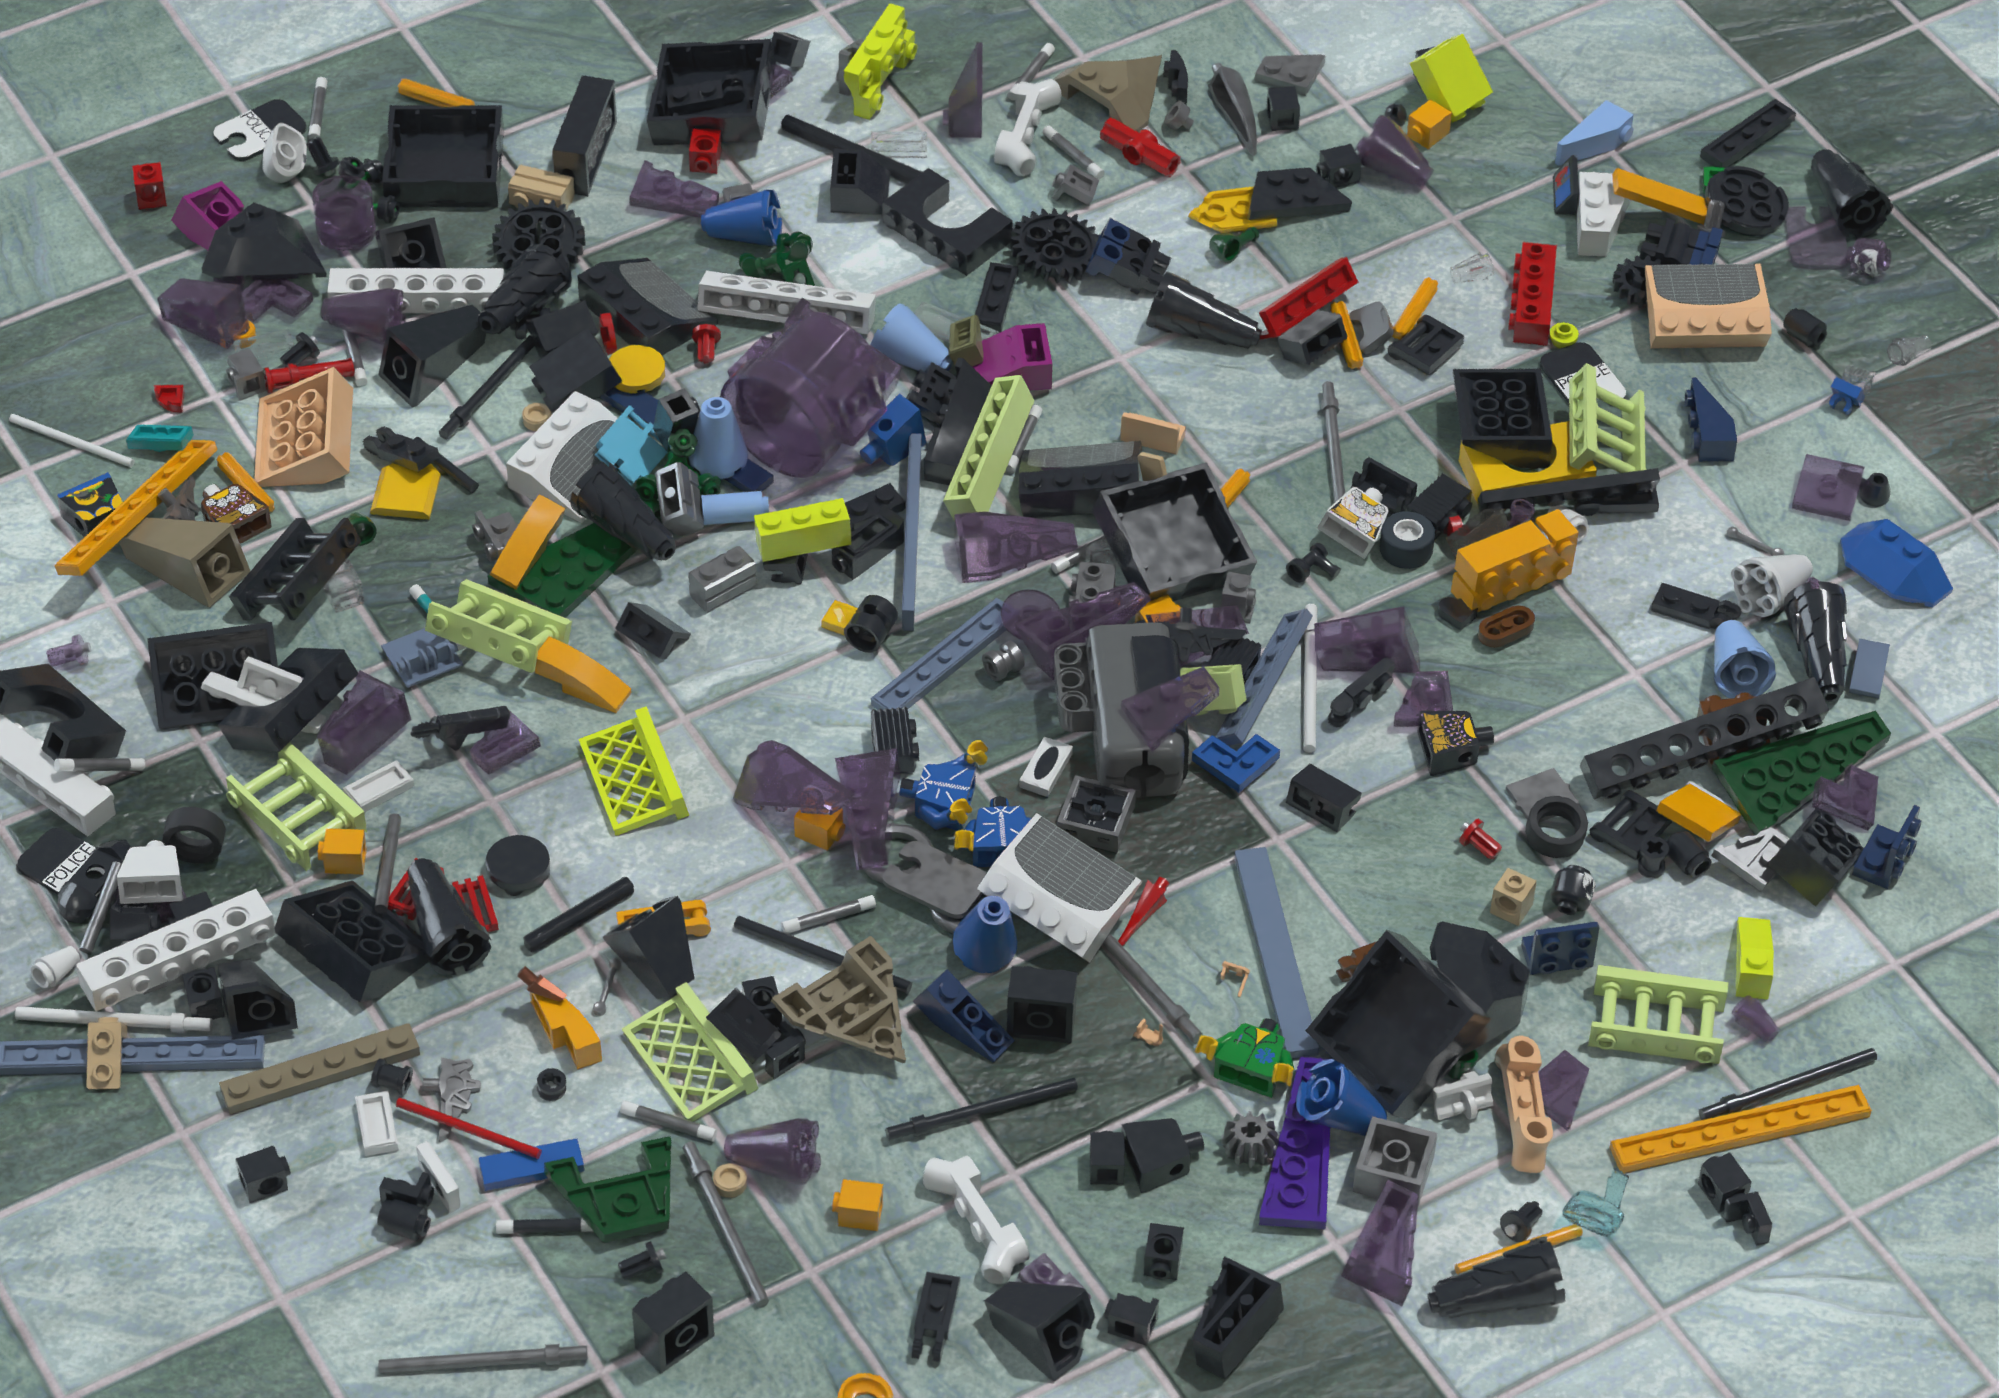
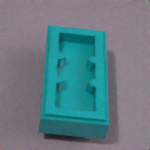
M137 424L127 437L126 443L128 449H148L156 452L166 450L183 451L194 435L190 426Z

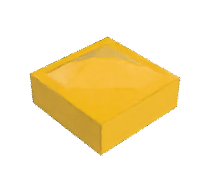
M834 600L821 620V627L844 635V628L858 608Z

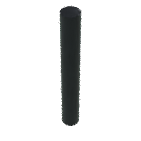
M420 437L414 438V440L426 443ZM442 454L432 462L469 492L473 493L478 489L479 484Z

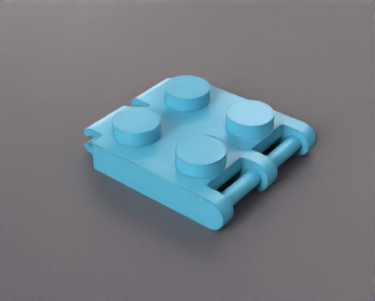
M629 405L596 443L595 446L599 450L595 456L608 467L609 462L613 465L616 463L621 474L632 485L638 478L650 474L667 452L665 448L648 435L650 433L660 442L653 430V424L651 422L647 424L633 412L634 408ZM628 416H630L634 421H636L640 426H642L644 430H642L633 421H631L628 418Z

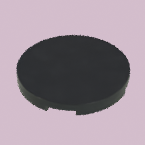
M1743 166L1726 167L1724 171L1715 174L1710 178L1704 193L1707 207L1710 200L1724 203L1725 207L1721 220L1723 225L1748 235H1765L1777 230L1783 224L1788 214L1789 202L1782 187H1777L1773 182L1765 178V173Z

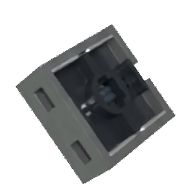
M1075 775L1057 820V826L1088 846L1118 853L1135 807L1136 790L1110 784V787L1100 785V781Z

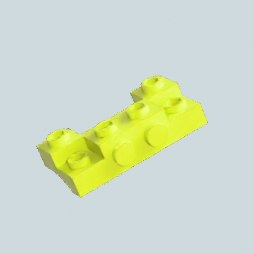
M889 3L844 69V82L853 97L855 116L870 120L875 111H879L882 107L884 96L881 94V85L893 67L904 69L909 60H913L916 56L918 45L915 43V31L907 29L908 22L905 20V7Z

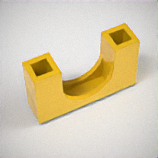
M1569 421L1550 424L1552 434L1551 466L1539 472L1526 473L1513 470L1499 459L1462 445V440L1460 445L1459 463L1476 502L1481 492L1595 477L1597 469L1593 461H1588L1580 470L1570 466Z

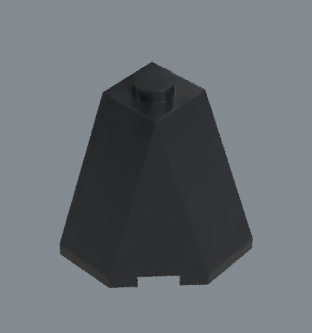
M678 896L665 898L653 904L654 912L649 909L639 915L637 913L603 936L609 947L656 999L673 998L677 995L675 988L685 982L690 983L695 979L682 903Z
M244 959L218 964L221 991L232 1040L298 1028L294 999L253 960Z
M1009 1281L984 1300L993 1327L1050 1380H1057L1079 1363L1084 1350L1079 1347L1086 1329H1091L1095 1319V1313L1085 1288Z

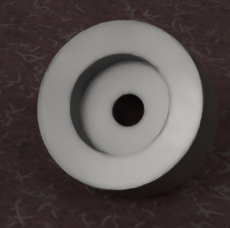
M1178 101L1167 113L1164 123L1173 130H1177L1181 126L1188 130L1194 123V120L1188 117L1191 108L1182 101Z

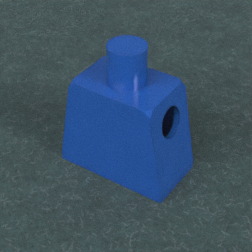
M897 395L867 425L866 429L870 443L859 452L868 464H872L878 458H881L889 466H894L909 456V437L911 434H921V447L926 445L927 441L920 409L903 395Z

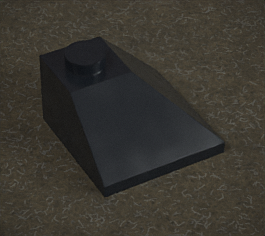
M434 217L375 231L384 268H447Z

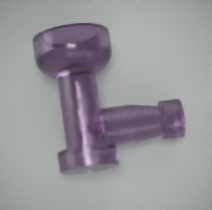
M1515 499L1510 506L1512 518L1508 526L1503 528L1502 531L1530 520L1534 523V506L1524 499Z

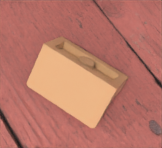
M1123 413L1121 417L1120 441H1141L1144 447L1177 455L1185 437L1186 426L1134 413Z

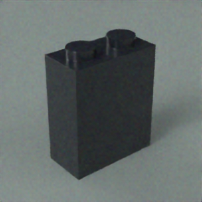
M586 328L529 366L535 375L531 381L540 394L543 392L547 394L543 400L552 413L574 391L595 400L623 381L589 328Z

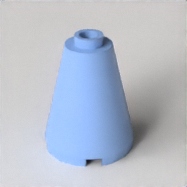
M901 303L896 305L883 320L886 324L882 331L877 329L870 344V351L877 356L917 371L920 369L925 371L931 362L949 371L953 365L949 356V350L908 306Z
M721 397L707 399L701 406L694 430L698 445L695 447L694 454L688 457L689 463L693 469L695 467L700 471V475L710 473L713 477L717 476L720 479L734 476V471L740 467L742 470L746 466L748 459L747 447L730 402Z
M1728 620L1721 623L1715 631L1714 680L1719 691L1728 698H1735L1736 695L1744 692L1750 693L1753 696L1762 695L1771 687L1776 677L1775 663L1772 656L1741 622Z

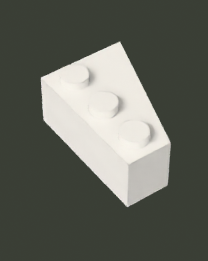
M1579 172V198L1577 205L1578 255L1607 257L1617 235L1618 227L1625 217L1628 205L1632 202L1630 199L1614 194L1613 173Z

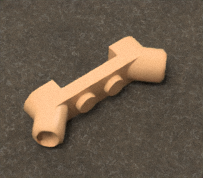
M1515 1036L1511 1038L1508 1044L1500 1046L1495 1053V1063L1502 1070L1512 1133L1513 1153L1511 1165L1520 1172L1540 1173L1545 1169L1547 1147L1553 1137L1551 1118L1545 1117L1538 1074L1542 1065L1541 1054L1534 1040L1525 1036Z

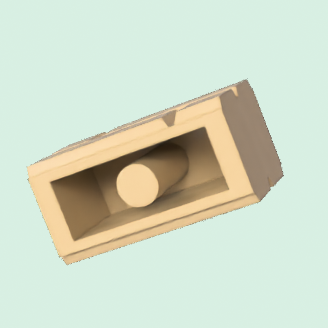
M520 164L515 172V176L513 175L508 184L509 204L518 207V203H521L524 207H527L530 199L534 202V205H538L542 198L545 205H549L552 200H555L557 208L562 204H566L567 210L574 199V179L571 176Z

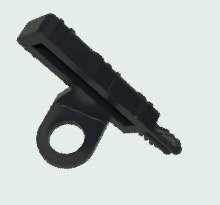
M496 706L487 709L443 714L437 717L434 716L430 719L429 723L426 721L425 723L421 722L418 726H413L410 734L418 739L421 737L428 738L430 735L435 734L437 739L442 740L453 750L457 751L469 734L507 728L511 713L507 706Z

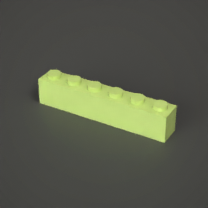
M1021 375L994 379L943 499L956 526L983 524L1034 403V399Z

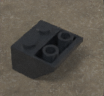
M834 149L830 183L831 213L882 214V202L889 198L890 171L863 150Z

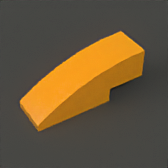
M539 494L504 547L490 572V576L517 589L543 554L547 542L562 523L566 508Z
M549 636L538 650L535 674L561 683L563 693L614 713L619 711L632 693L628 685L603 665L559 640Z
M530 992V1002L553 1049L566 1045L577 1069L602 1061L601 1041L591 1024L566 998L557 1002Z

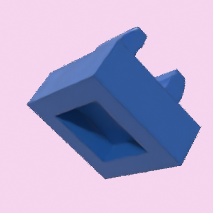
M1835 377L1831 385L1833 396L1830 398L1829 405L1834 409L1839 401H1845L1846 406L1843 412L1849 415L1852 412L1853 404L1860 407L1864 401L1863 389Z

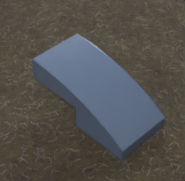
M1859 638L1849 693L1880 698L1890 644Z

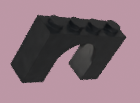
M927 168L882 202L883 223L888 228L906 237L910 242L928 251L932 256H936L947 263L951 268L968 276L1010 243L1013 220L991 207L973 222L963 227L945 228L933 224L927 218L949 202V180Z
M324 648L295 649L278 668L303 677L302 682L290 694L274 703L265 706L238 705L218 726L231 747L236 750L280 752L359 674L345 650Z
M50 664L0 671L1 715L24 711H39L63 720L50 723L41 748L54 761L56 759L117 757L126 730Z

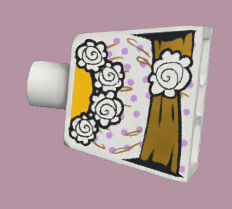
M1352 487L1329 507L1317 529L1365 560L1379 536L1388 514V508L1380 503L1383 497L1377 489L1369 488L1366 492H1363L1357 487Z

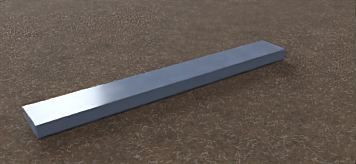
M911 434L909 437L902 596L903 631H914L921 434Z
M1266 847L1236 850L1234 859L1276 1021L1280 1028L1279 1032L1285 1038L1284 1049L1291 1053L1292 1058L1319 1055L1318 1043L1305 1031L1312 1023L1267 849Z
M264 1035L236 1040H232L231 1036L122 1038L121 1072L263 1068ZM88 1039L0 1041V1075L87 1073Z

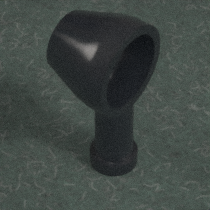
M1846 465L1840 469L1837 478L1845 480L1860 489V498L1864 503L1879 507L1889 501L1891 490L1888 478L1884 474L1873 473L1865 479L1851 471Z

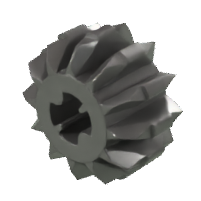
M1249 1110L1246 1117L1236 1113L1233 1121H1227L1224 1134L1222 1135V1145L1225 1148L1227 1158H1235L1237 1166L1243 1162L1248 1163L1250 1169L1253 1167L1254 1162L1264 1166L1267 1158H1273L1276 1154L1279 1135L1275 1131L1274 1121H1265L1264 1113L1254 1117Z

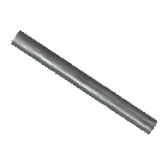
M395 813L391 814L388 819L374 908L378 913H385L388 909L402 819L399 814Z

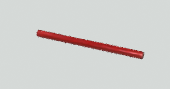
M400 1097L396 1102V1107L537 1159L541 1156V1149Z

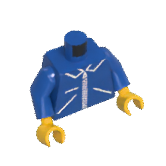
M975 740L968 746L967 753L958 758L941 764L925 765L920 781L902 778L899 796L915 799V816L922 819L933 829L938 830L947 827L956 831L963 830L968 820L967 814L973 810L970 804L976 787V767L974 765L975 762L978 765H984L987 762V755L985 754L988 751L987 746L981 740Z
M1002 796L994 797L990 800V807L978 810L977 819L971 820L964 830L955 832L954 849L962 848L973 851V866L991 867L1032 818L1026 817L1024 808L1009 806L1007 798Z

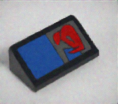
M1572 155L1553 175L1555 214L1575 215L1577 213L1579 183L1578 163L1575 155Z

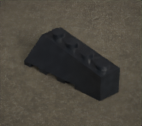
M959 357L955 365L956 379L950 380L947 402L942 404L938 428H934L924 459V480L948 486L952 481L992 386L964 358Z

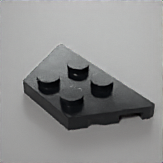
M1310 167L1258 171L1247 218L1248 220L1348 212L1351 209L1352 201Z

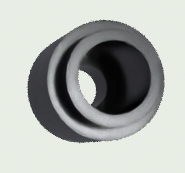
M1794 308L1784 319L1783 326L1786 328L1787 333L1809 348L1820 345L1827 336L1826 323L1804 309Z
M1688 831L1676 832L1667 840L1669 845L1668 857L1686 875L1697 878L1710 868L1712 860L1709 858V852Z
M394 1199L393 1201H384L378 1214L377 1223L378 1226L384 1227L385 1232L417 1241L421 1236L427 1234L431 1218L428 1216L426 1208Z

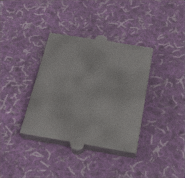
M1555 768L1506 785V791L1516 803L1515 808L1521 810L1526 819H1528L1530 809L1534 804L1544 797H1567L1580 805L1570 791V784L1562 780ZM1545 816L1539 820V823L1556 816Z

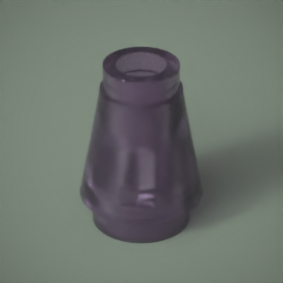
M1747 995L1731 1012L1736 1018L1735 1022L1763 1039L1766 1043L1770 1042L1780 1031V1028L1758 998L1753 999L1750 995Z

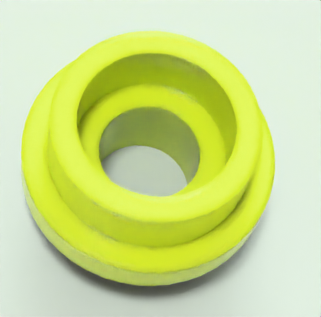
M1565 322L1553 325L1549 333L1552 344L1557 348H1563L1576 343L1579 336L1578 329L1572 324Z

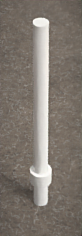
M1307 604L1305 609H1308L1313 617L1302 635V638L1305 640L1303 750L1307 753H1312L1316 750L1317 640L1320 638V624L1317 622V606L1315 604Z
M16 1007L15 1011L16 1020L88 1024L98 1023V1018L116 1017L119 1018L118 1022L129 1027L170 1029L174 1033H185L186 1030L212 1031L213 1026L212 1018L187 1017L186 1013H172L171 1016L33 1007Z

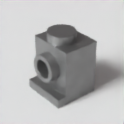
M250 348L228 355L227 364L230 368L226 369V373L231 385H235L238 400L266 391L264 371Z
M1234 572L1227 573L1222 592L1220 618L1251 623L1256 603V589L1251 588V575Z

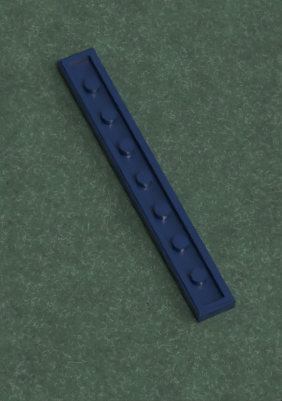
M613 387L599 396V398L622 413L629 405L634 408L633 412L647 424L651 422L654 425L658 400L644 390H637V393H627ZM747 459L746 466L742 470L740 467L734 471V476L724 479L743 492H762L774 482V475L750 459Z

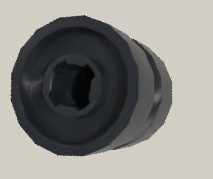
M878 595L866 596L844 628L846 640L860 651L866 653L877 651L897 621L898 612L895 606L884 597Z

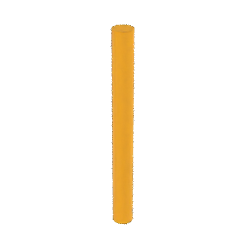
M1576 1223L1455 1264L1456 1274L1473 1269L1472 1266L1502 1256L1503 1252L1530 1243L1532 1239L1547 1236V1242L1550 1241L1553 1246L1583 1235L1580 1224Z

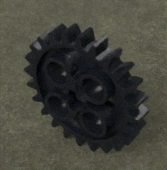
M542 198L538 205H534V202L530 199L527 207L518 203V211L509 208V217L500 216L501 224H495V233L492 234L494 253H496L497 261L503 263L504 270L512 268L516 260L528 247L538 244L539 221H542L540 244L556 250L552 255L557 260L562 256L569 268V262L578 263L577 255H583V246H586L584 226L581 224V218L575 217V211L573 209L567 211L566 204H562L557 208L555 200H552L549 205H545Z
M1053 208L1051 214H1048L1045 209H1041L1040 215L1031 211L1030 218L1023 215L1021 222L1016 221L1015 228L1011 232L1009 249H1012L1011 257L1017 258V265L1025 264L1024 272L1034 271V278L1041 274L1044 275V281L1046 282L1050 277H1053L1056 283L1060 282V278H1064L1070 283L1072 276L1080 281L1082 274L1090 275L1085 271L1100 234H1094L1095 226L1087 227V219L1079 222L1078 214L1069 217L1067 210H1064L1061 215L1057 213L1055 208Z

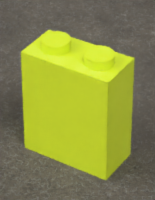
M1463 33L1446 39L1409 63L1428 101L1431 99L1452 112L1451 122L1467 115L1465 110L1468 108L1473 110L1485 104L1484 98L1493 93Z

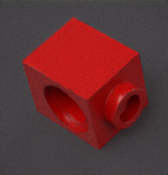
M693 128L689 146L690 172L718 174L722 152L721 130Z
M161 162L133 165L138 209L167 206Z

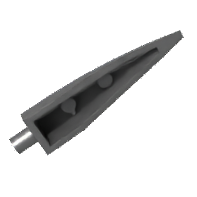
M1216 63L1212 66L1214 76L1208 85L1216 105L1229 120L1250 154L1255 156L1257 154L1256 122L1245 82L1240 72L1224 67L1221 63Z

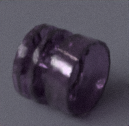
M347 175L334 176L316 185L312 192L317 238L321 244L330 249L346 251L358 249L371 242L375 236L376 224L373 211L372 188L359 177H349Z

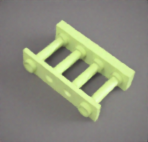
M1587 363L1569 380L1570 466L1580 470L1588 461L1594 460L1619 473L1646 470V407L1644 405L1643 391L1638 390L1629 400H1626L1598 386L1596 382V368ZM1597 399L1621 410L1622 418L1598 407ZM1597 420L1622 431V439L1598 428ZM1597 441L1623 453V461L1599 450Z
M466 579L460 583L457 604L453 607L448 608L433 601L429 603L425 631L533 673L536 667L538 650L549 636L568 645L572 621Z
M289 742L278 752L279 759L277 764L242 786L232 775L226 777L228 788L226 796L234 808L239 807L284 850L292 863L297 862L307 871L311 868L309 850L318 845L319 841H324L326 829H359L367 832L364 811ZM283 775H290L296 781V783L263 804L253 796V794ZM302 793H309L316 799L282 822L272 814V812ZM321 811H329L335 817V819L302 840L291 832Z
M1598 965L1594 995L1604 996L1601 1022L1592 1021L1588 1046L1604 1050L1613 1049L1693 1060L1701 1063L1719 1064L1724 1039L1713 1038L1715 1011L1724 1012L1728 982ZM1617 998L1636 1001L1634 1027L1614 1024ZM1649 1003L1669 1005L1667 1031L1647 1029ZM1682 1007L1702 1009L1700 1036L1680 1033Z

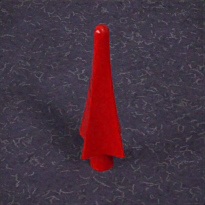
M1159 877L1154 884L1147 880L1132 917L1118 940L1122 947L1137 929L1167 902L1164 893L1169 886V882L1165 878Z

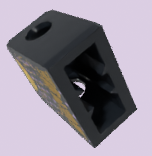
M1419 711L1417 733L1430 776L1475 765L1478 761L1479 746L1494 744L1492 727L1475 728L1471 713L1468 711Z

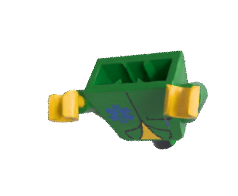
M1268 1018L1263 1019L1259 1027L1247 1023L1240 1024L1236 1031H1230L1217 1039L1202 1035L1199 1037L1194 1051L1195 1053L1206 1054V1058L1210 1061L1215 1057L1214 1078L1272 1098L1274 1095L1277 1081L1286 1083V1086H1291L1292 1078L1295 1074L1291 1053L1284 1049L1285 1038L1277 1034L1280 1029L1279 1025L1274 1020Z

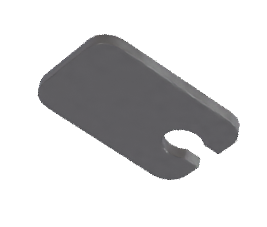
M911 841L899 852V857L906 861L917 862L921 867L920 870L913 874H906L899 867L890 864L883 874V883L887 888L956 919L965 917L983 893L977 888L987 873L923 842Z

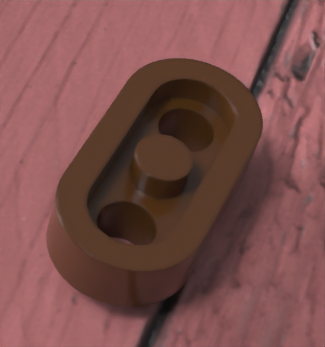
M1517 605L1507 608L1480 622L1478 638L1482 644L1488 647L1497 648L1532 632L1535 615L1531 609L1525 606Z

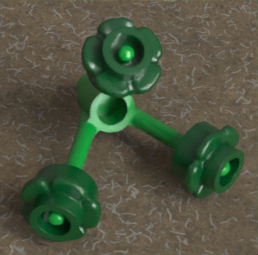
M678 429L676 433H672L668 438L671 451L668 454V461L663 468L681 462L688 469L698 474L687 463L686 457L694 454L698 440L694 434H690L689 430ZM710 473L698 474L700 498L701 495L720 493L719 485L721 480L719 477H713ZM648 474L638 478L635 490L640 495V498L643 501L659 500L656 476Z

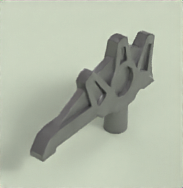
M192 474L183 482L177 497H174L167 488L158 494V497L167 506V513L163 519L196 521L194 517L199 513V507L194 501L193 489L195 487V480Z
M442 1057L440 1078H423L422 1091L439 1092L441 1097L440 1112L458 1119L462 1112L468 1113L471 1110L472 1103L468 1100L471 1093L480 1092L481 1082L471 1078L469 1071L473 1069V1062L470 1059L454 1061ZM440 1123L439 1141L442 1142L450 1137L452 1127Z

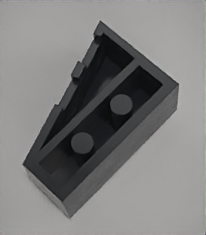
M1224 1256L1220 1275L1213 1284L1212 1296L1208 1306L1205 1305L1193 1337L1197 1366L1226 1379L1284 1311L1280 1283Z

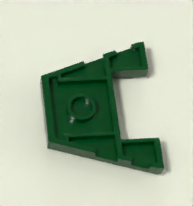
M670 1136L641 1142L640 1151L648 1170L584 1184L574 1157L544 1163V1173L603 1243L669 1229L672 1141Z

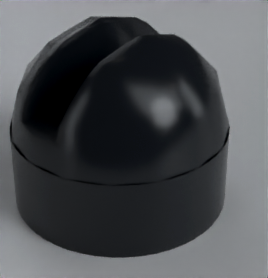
M1395 103L1388 105L1384 114V122L1394 128L1403 126L1406 123L1407 117L1405 107L1401 104L1395 105Z

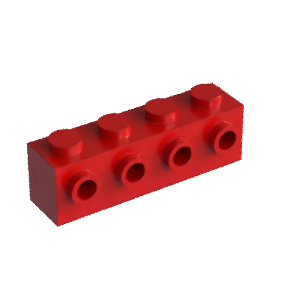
M1523 242L1521 253L1515 254L1514 270H1518L1519 273H1514L1512 290H1517V293H1512L1510 310H1516V312L1510 313L1508 330L1514 331V343L1548 346L1557 245Z

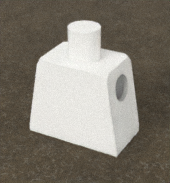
M154 840L150 841L145 847H132L128 850L117 874L120 904L176 902L183 900L176 847L172 845L165 846L162 842Z

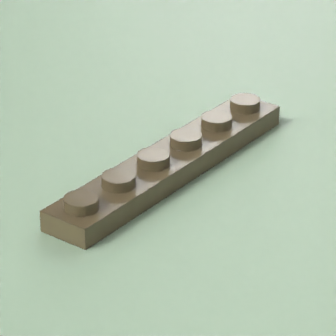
M406 1023L219 1082L220 1091L229 1114L232 1115L374 1069L379 1058L386 1059L388 1064H393L419 1056L420 1048L410 1023Z

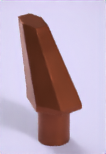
M526 966L517 974V977L528 985L526 989L529 992L557 1002L562 1001L567 996V994L542 975L536 976Z

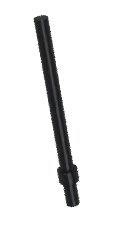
M530 335L463 406H458L450 414V420L439 430V435L443 439H448L458 427H463L471 419V413L533 349L535 345Z
M740 915L737 916L734 922V927L836 967L842 965L845 957ZM892 974L896 990L909 994L912 982Z
M1869 1048L1740 1095L1734 1093L1720 1098V1102L1699 1109V1116L1701 1120L1724 1114L1740 1112L1743 1107L1877 1060V1053L1873 1048Z
M1070 1078L925 1117L923 1114L911 1117L909 1122L886 1127L885 1132L889 1141L912 1134L914 1137L928 1134V1130L1077 1091L1078 1086L1076 1079Z

